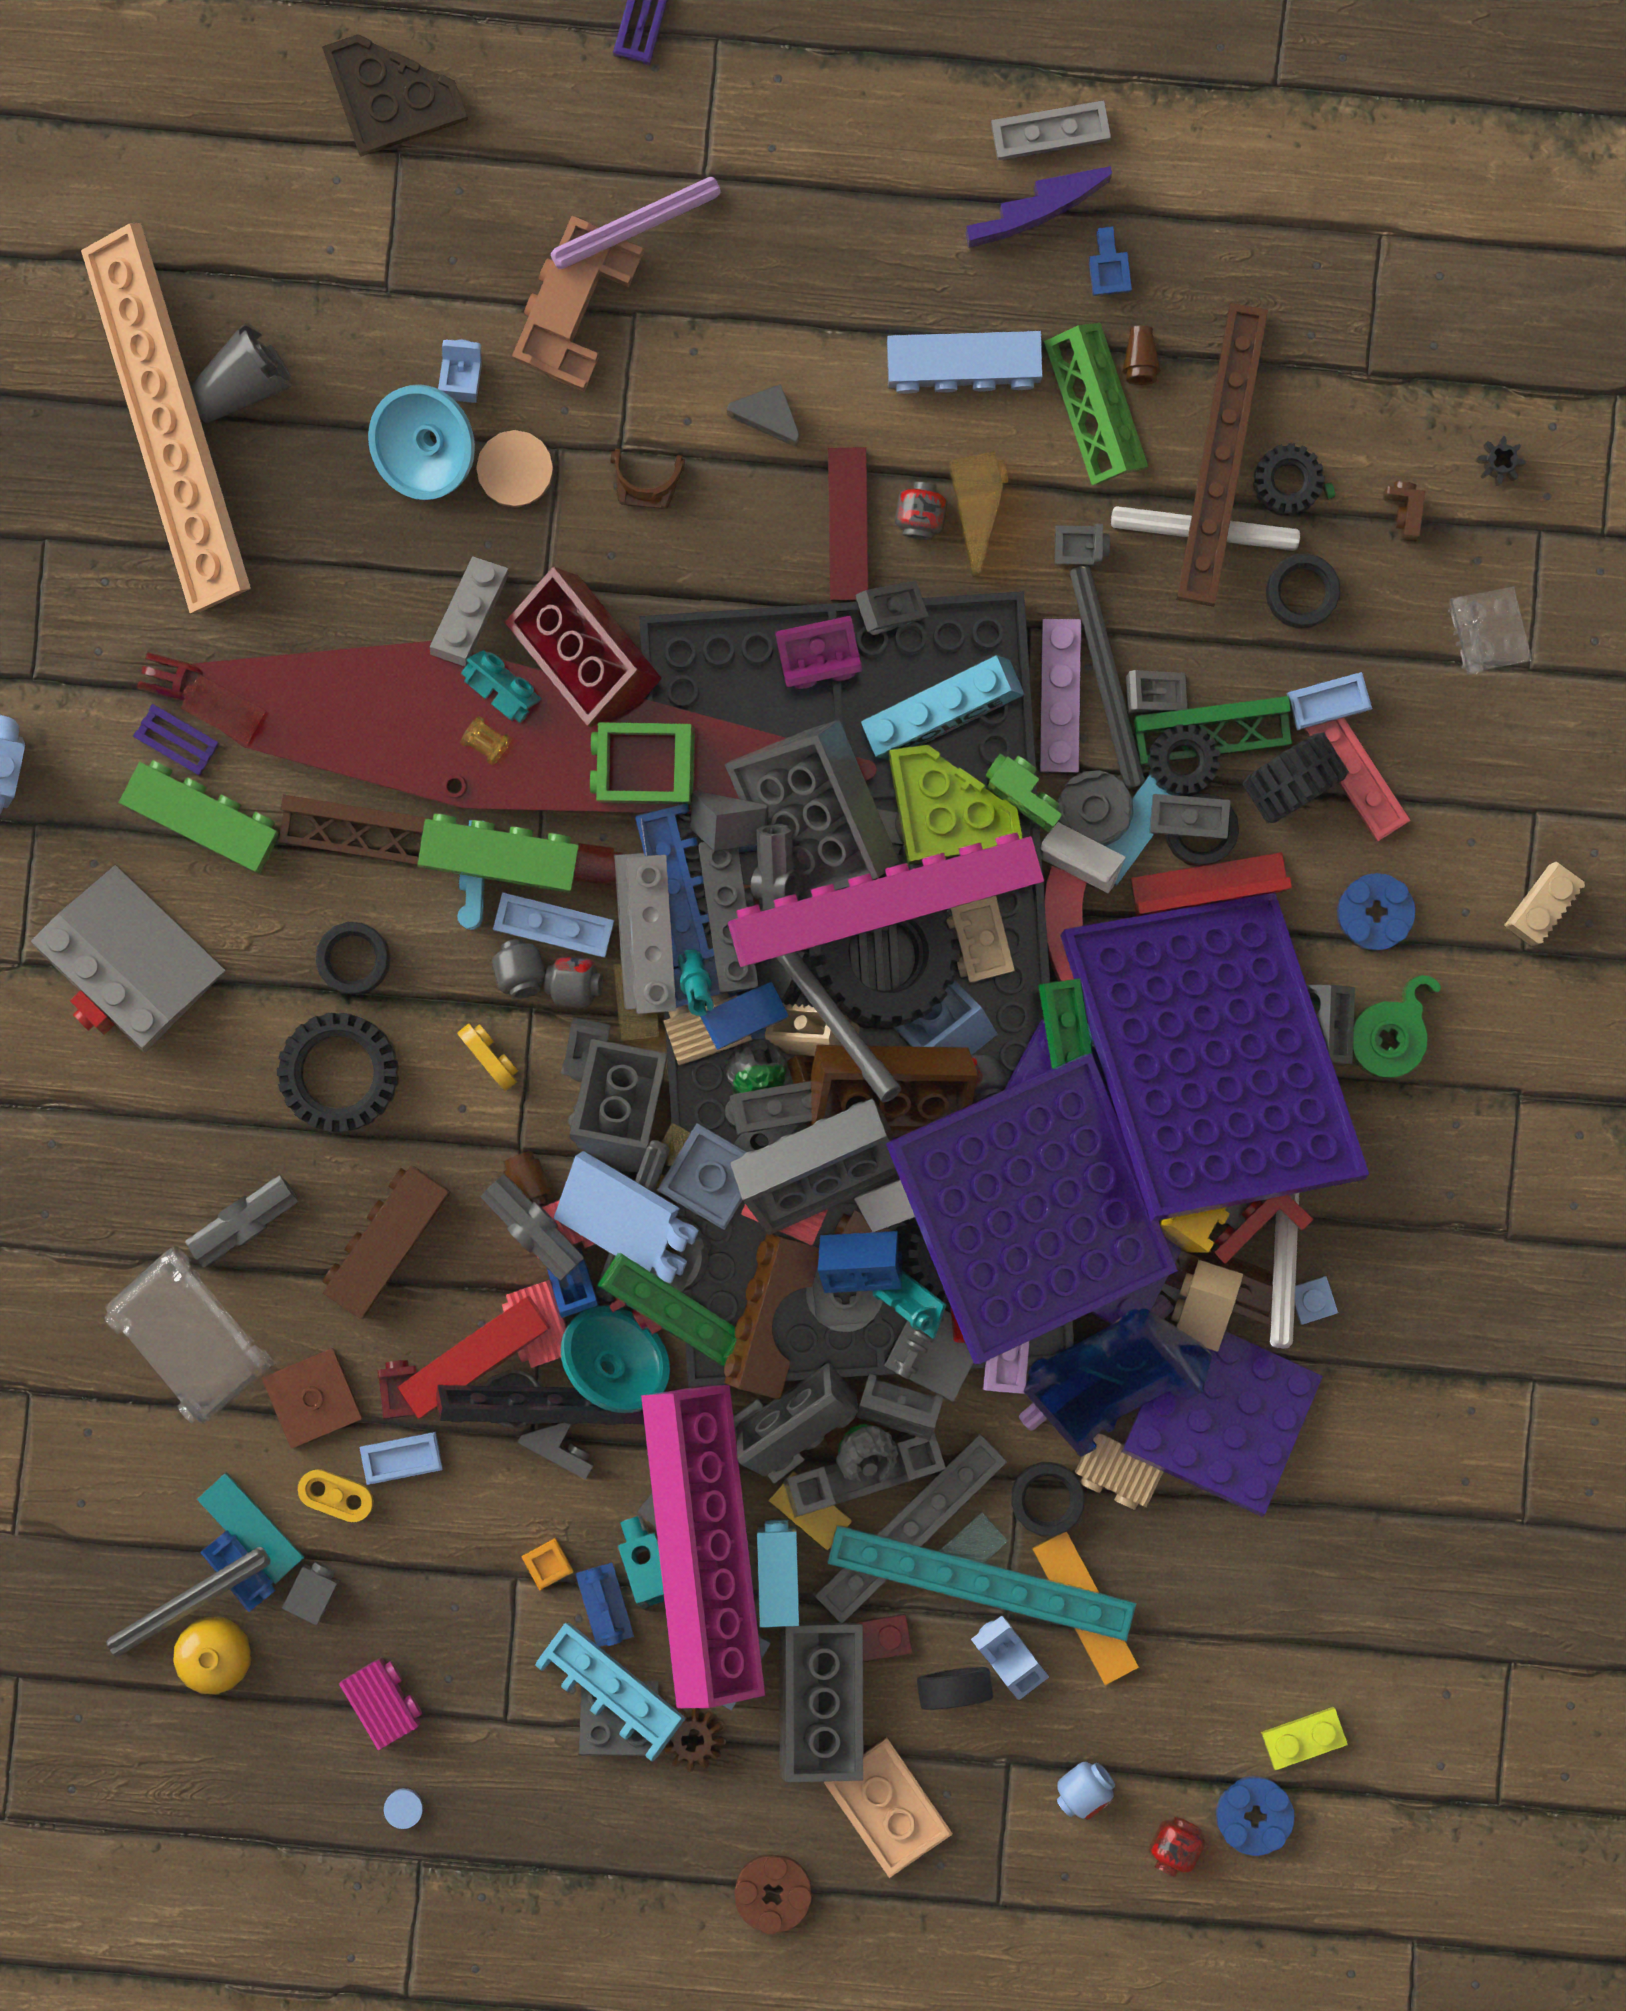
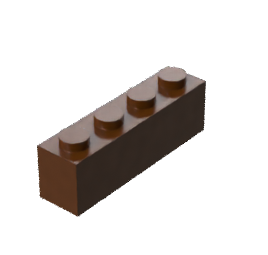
M410 1166L407 1171L400 1168L388 1186L393 1190L385 1203L380 1199L377 1201L366 1218L371 1223L362 1235L358 1231L354 1234L344 1249L349 1253L346 1260L341 1266L335 1263L322 1281L328 1285L323 1294L359 1319L365 1318L451 1193V1191L415 1166Z

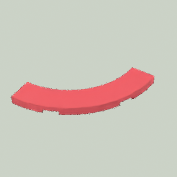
M1051 866L1044 889L1047 945L1050 964L1058 982L1074 979L1060 935L1064 929L1083 926L1082 905L1087 882L1065 870Z

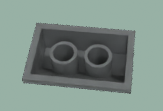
M591 1039L569 1138L591 1156L611 1168L638 1173L647 1146L650 1143L664 1078L667 1053Z
M828 1362L782 1394L780 1400L775 1399L736 1426L737 1460L741 1465L764 1477L773 1470H783L799 1452L805 1448L807 1450L813 1449L822 1442L825 1434L836 1427H845L855 1418L858 1412L857 1395L830 1362Z

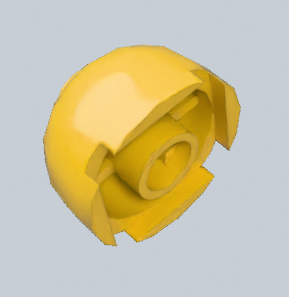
M207 1617L194 1621L181 1632L174 1646L173 1663L178 1677L187 1687L201 1694L217 1695L231 1690L245 1677L251 1665L249 1640L236 1623L224 1617Z

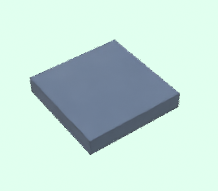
M696 1123L657 1191L725 1230L742 1202L730 1162L741 1158L747 1152Z

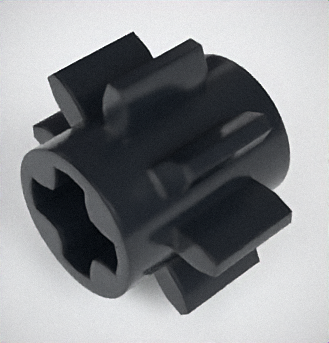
M1506 436L1500 439L1497 446L1487 441L1483 445L1484 449L1488 452L1487 456L1481 455L1476 458L1477 463L1484 464L1485 471L1480 477L1483 479L1489 475L1495 478L1496 486L1502 483L1505 476L1514 482L1518 478L1514 468L1522 467L1526 464L1525 460L1518 459L1517 451L1521 445L1517 444L1514 447L1507 445ZM1505 455L1508 458L1505 466L1502 465L1497 468L1493 462L1497 457Z

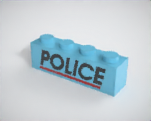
M996 655L861 721L875 757L889 760L888 754L890 750L920 746L1025 694L1011 661Z

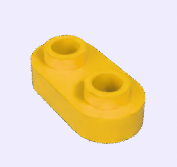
M468 1023L457 1032L463 1042L505 1092L517 1083V1080L514 1078V1075L518 1072L517 1068L505 1054L499 1058L489 1047L494 1040L480 1024L473 1028Z
M315 1469L309 1471L300 1479L298 1484L299 1498L306 1506L347 1522L361 1521L373 1509V1495L365 1485L326 1470ZM316 1481H320L325 1485V1492L321 1496L315 1495L312 1491V1484ZM350 1495L360 1497V1508L352 1509L349 1507L348 1498Z

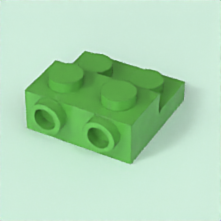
M1000 753L987 771L986 777L990 779L987 789L1002 800H1007L1020 813L1050 833L1062 816V813L1057 811L1059 803L1041 791L1038 796L1032 793V790L1039 781V778L1034 775L1037 769L1019 756L1012 760L1010 757L1007 756L1006 758Z

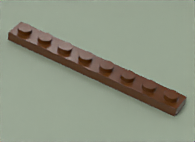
M1230 303L1176 598L1179 601L1214 607L1216 603L1268 314L1267 309Z

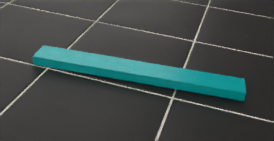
M840 1525L836 1527L827 1561L831 1565L1127 1641L1136 1603L1129 1600Z

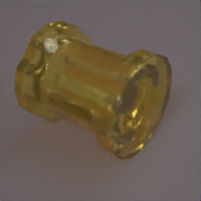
M478 716L465 731L460 744L464 747L471 746L487 757V763L493 766L502 757L512 738L507 734L500 735L484 724V718Z

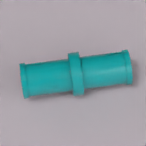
M694 949L685 950L684 954L687 961L685 962L682 954L678 957V965L682 973L680 978L681 990L687 995L689 1011L696 1016L707 1015L705 1003L710 1012L714 1007L710 994L711 978L704 969L702 954Z

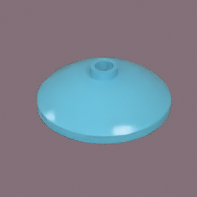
M427 385L405 386L391 392L382 399L371 417L368 441L372 460L383 479L396 491L414 499H436L451 493L466 479L474 460V435L466 414L448 394ZM431 432H433L436 436V443H434L430 438Z

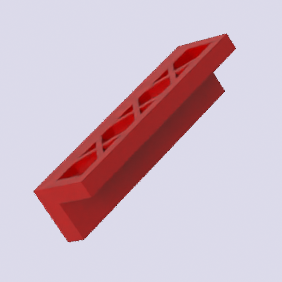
M1282 852L1130 879L1136 916L1284 892L1292 888L1290 877H1286Z

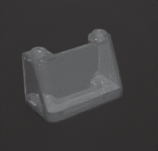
M179 1246L170 1247L105 1305L108 1314L104 1316V1319L117 1334H120L122 1331L178 1397L181 1403L177 1407L185 1418L191 1423L198 1420L201 1424H205L273 1368L276 1363L265 1350L261 1351L256 1345L251 1346L254 1342L250 1335L247 1336L199 1278V1273L196 1270L189 1271L191 1268L189 1262L191 1260Z

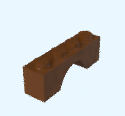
M766 1234L765 1241L761 1242L757 1250L756 1260L758 1265L755 1276L750 1280L746 1289L747 1304L744 1315L739 1318L736 1324L735 1337L737 1339L734 1350L728 1356L725 1363L724 1373L726 1378L724 1383L741 1390L780 1400L791 1362L780 1353L774 1342L772 1334L774 1314L780 1303L789 1294L802 1288L812 1287L818 1268L819 1248L773 1234Z

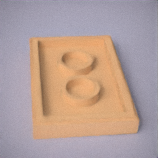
M887 1737L863 1753V1781L824 1782L889 1878L953 1834Z

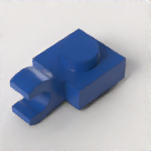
M1113 227L1098 228L1096 236L1099 255L1089 256L1088 258L1093 296L1131 292L1128 253H1116Z

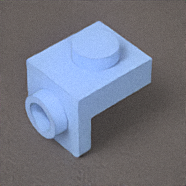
M462 339L443 340V360L438 389L448 394L455 401L476 403L482 367L481 344Z

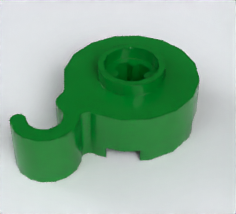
M1426 975L1412 978L1405 984L1402 990V1003L1383 1001L1366 1007L1355 1017L1352 1059L1364 1072L1380 1078H1395L1409 1073L1421 1062L1427 1050L1428 1034L1422 1020L1423 1006L1415 997V989L1419 985H1423L1430 993L1439 992L1441 986L1436 979ZM1382 1030L1385 1033H1389L1392 1030L1396 1034L1394 1040L1397 1044L1394 1049L1389 1046L1385 1050L1380 1046L1383 1040L1379 1037V1034Z

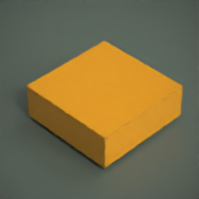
M556 1537L521 1556L539 1591L574 1572Z

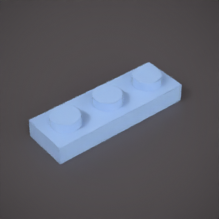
M502 892L493 930L605 958L615 921Z

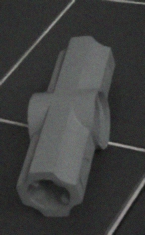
M763 825L756 830L758 867L752 875L751 892L754 898L759 899L761 912L775 908L773 900L794 894L797 895L798 899L801 892V875L798 871L793 870L792 830L788 829V825Z
M505 1174L498 1178L480 1196L508 1225L507 1230L529 1253L533 1252L560 1281L585 1258L557 1229V1223L535 1201L532 1203L511 1178H508Z
M279 1175L260 1187L249 1197L244 1196L232 1203L217 1215L219 1218L188 1238L185 1242L195 1259L205 1268L223 1257L237 1245L240 1247L267 1229L266 1225L300 1201L282 1175Z

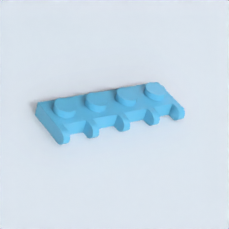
M564 1623L535 1664L542 1671L552 1661L568 1674L561 1685L565 1691L569 1692L578 1682L595 1696L597 1700L592 1705L590 1711L596 1716L607 1706L623 1719L626 1724L619 1733L622 1738L627 1740L636 1730L653 1745L646 1753V1757L650 1761H654L686 1719V1717L571 1623Z

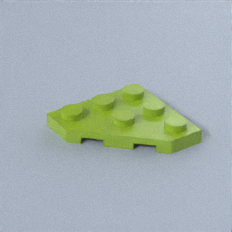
M929 745L889 751L888 755L908 865L923 863V858L940 853H945L946 860L960 856L959 848L980 842L983 849L997 846L995 838L1018 832L1019 839H1023L1017 808L1007 800H1001L984 788L985 785L960 767L958 769L940 756L938 751Z

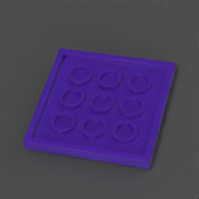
M1178 1322L1176 1323L1175 1328H1174V1330H1173V1332H1172V1334H1174V1335H1175V1331H1176ZM1226 1331L1218 1352L1184 1341L1185 1350L1155 1372L1121 1452L1262 1517L1267 1511L1323 1376Z

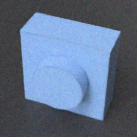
M1326 1276L1295 1286L1294 1307L1301 1325L1338 1313Z

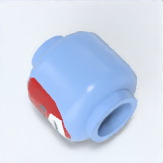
M1081 1762L1059 1779L1057 1786L1060 1797L1057 1798V1802L1069 1817L1077 1815L1084 1820H1088L1113 1801L1112 1789L1115 1787V1783L1107 1770L1096 1762L1092 1765L1088 1762Z

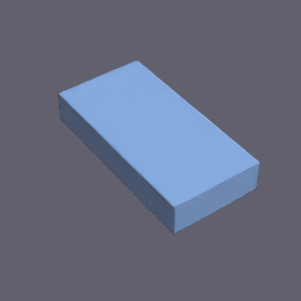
M1362 672L1287 693L1297 730L1372 710Z
M436 1432L359 1447L367 1485L443 1470Z

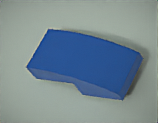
M770 982L714 1007L711 1012L708 1010L707 1015L700 1017L716 1049L719 1050L745 1039L757 1031L781 1022L789 1017L773 983Z

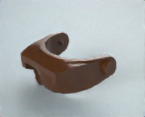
M615 449V451L611 452L610 463L615 464L616 490L619 504L667 509L675 493L677 481L685 469V459H682V455H677L674 464V474L666 483L654 489H640L627 482L620 472L621 449Z

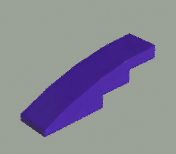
M1111 166L1036 181L1034 186L1035 197L1001 203V219L967 225L965 234L968 248L1011 237L1044 224L1075 207L1110 182L1112 176Z

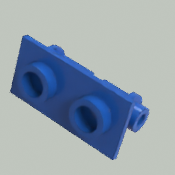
M228 1530L200 1552L216 1572L248 1553L237 1540L238 1536L236 1534L232 1536ZM262 1570L230 1589L248 1612L276 1591L271 1585L274 1581L270 1580Z
M613 1563L575 1573L596 1645L599 1647L604 1645L610 1646L620 1643L624 1639L634 1637Z

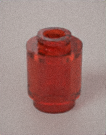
M578 843L574 881L604 885L616 882L614 855H621L624 852L614 851L615 847Z

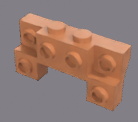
M571 216L559 246L598 227ZM624 240L564 269H558L553 260L547 258L539 275V280L543 281L538 295L531 294L525 307L524 315L529 317L512 354L513 360L548 374L549 378L585 392L599 359V354L573 343L575 335L600 277L603 276L629 287L643 256V248Z

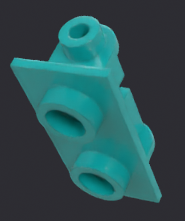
M485 650L467 659L469 663L461 672L465 677L464 682L485 699L495 689L498 695L491 704L511 721L515 719L521 723L530 712L528 708L537 704L542 699L534 692L533 686L528 681L513 675L505 668L504 662L498 656Z
M902 1270V1289L873 1290V1296L876 1299L883 1300L889 1306L894 1307L896 1312L910 1322L913 1329L922 1330L932 1339L936 1337L946 1304Z

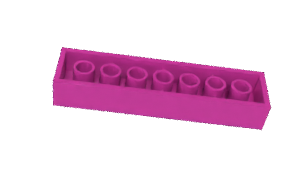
M730 1385L694 1387L643 1395L641 1398L677 1708H712L765 1696Z

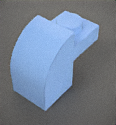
M1003 1616L995 1621L986 1623L979 1630V1633L971 1639L1018 1700L1049 1678L1037 1659Z

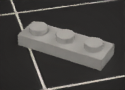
M1104 101L991 120L998 161L1108 142L1111 139Z
M472 556L430 645V655L466 667L467 659L471 657L508 578V568Z

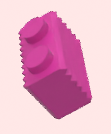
M382 1657L339 1683L377 1750L382 1749L420 1725L418 1717L422 1715V1711L411 1694L405 1697L398 1685L403 1680L394 1663L390 1661L386 1664Z

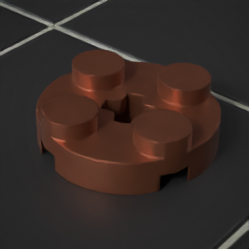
M768 1854L752 1859L739 1873L734 1890L736 1907L740 1916L748 1925L766 1934L785 1932L798 1925L807 1914L811 1902L810 1880L806 1871L798 1862L786 1856ZM767 1884H770L773 1888L778 1885L783 1888V1891L780 1893L782 1899L780 1902L775 1903L773 1900L766 1902L763 1899L766 1895L764 1887Z

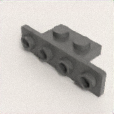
M701 842L699 844V854L719 991L722 994L756 989L758 981L755 963L740 967L728 926V921L738 918L737 910L754 906L751 888H744L738 847L714 851L705 842Z

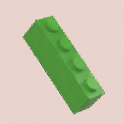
M154 760L151 761L149 766L141 762L138 763L118 803L258 874L262 872L280 835L278 831L272 829L275 821L257 812H254L252 818L238 812L241 804L221 794L218 800L205 795L207 787L186 777L184 783L171 778L170 775L173 770Z
M434 814L433 820L425 819L417 867L570 893L578 845L570 844L571 837L549 833L548 839L532 837L533 830L519 827H510L509 833L494 831L495 824L472 820L471 826L456 824V817L443 814Z

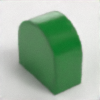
M1332 483L1323 484L1327 500L1335 498Z

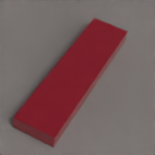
M866 447L828 448L830 602L857 601L855 595L868 590Z

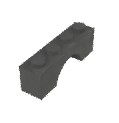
M933 1432L930 1440L916 1437L897 1443V1463L894 1464V1469H892L891 1474L883 1483L879 1481L875 1474L865 1476L862 1471L857 1472L862 1482H853L845 1479L837 1463L785 1479L783 1483L794 1518L945 1470L946 1467L935 1433Z

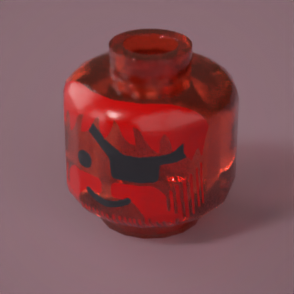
M1174 1816L1172 1821H1162L1148 1849L1150 1855L1157 1860L1154 1867L1173 1877H1176L1178 1871L1183 1873L1192 1872L1206 1845L1205 1839L1200 1835L1202 1829L1178 1816Z

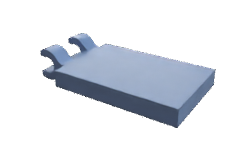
M585 1151L575 1156L554 1215L555 1220L616 1256L617 1253H622L649 1272L653 1273L656 1271L657 1276L668 1283L673 1282L675 1274L681 1276L687 1264L684 1258L666 1250L668 1243L675 1250L683 1252L687 1243L694 1244L699 1231L693 1225L676 1218L679 1210L677 1206Z

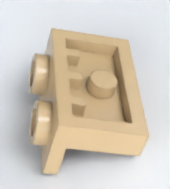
M996 896L951 908L953 916H950L946 921L950 929L955 927L962 953L959 955L957 965L960 976H968L969 982L972 984L980 980L1015 972Z

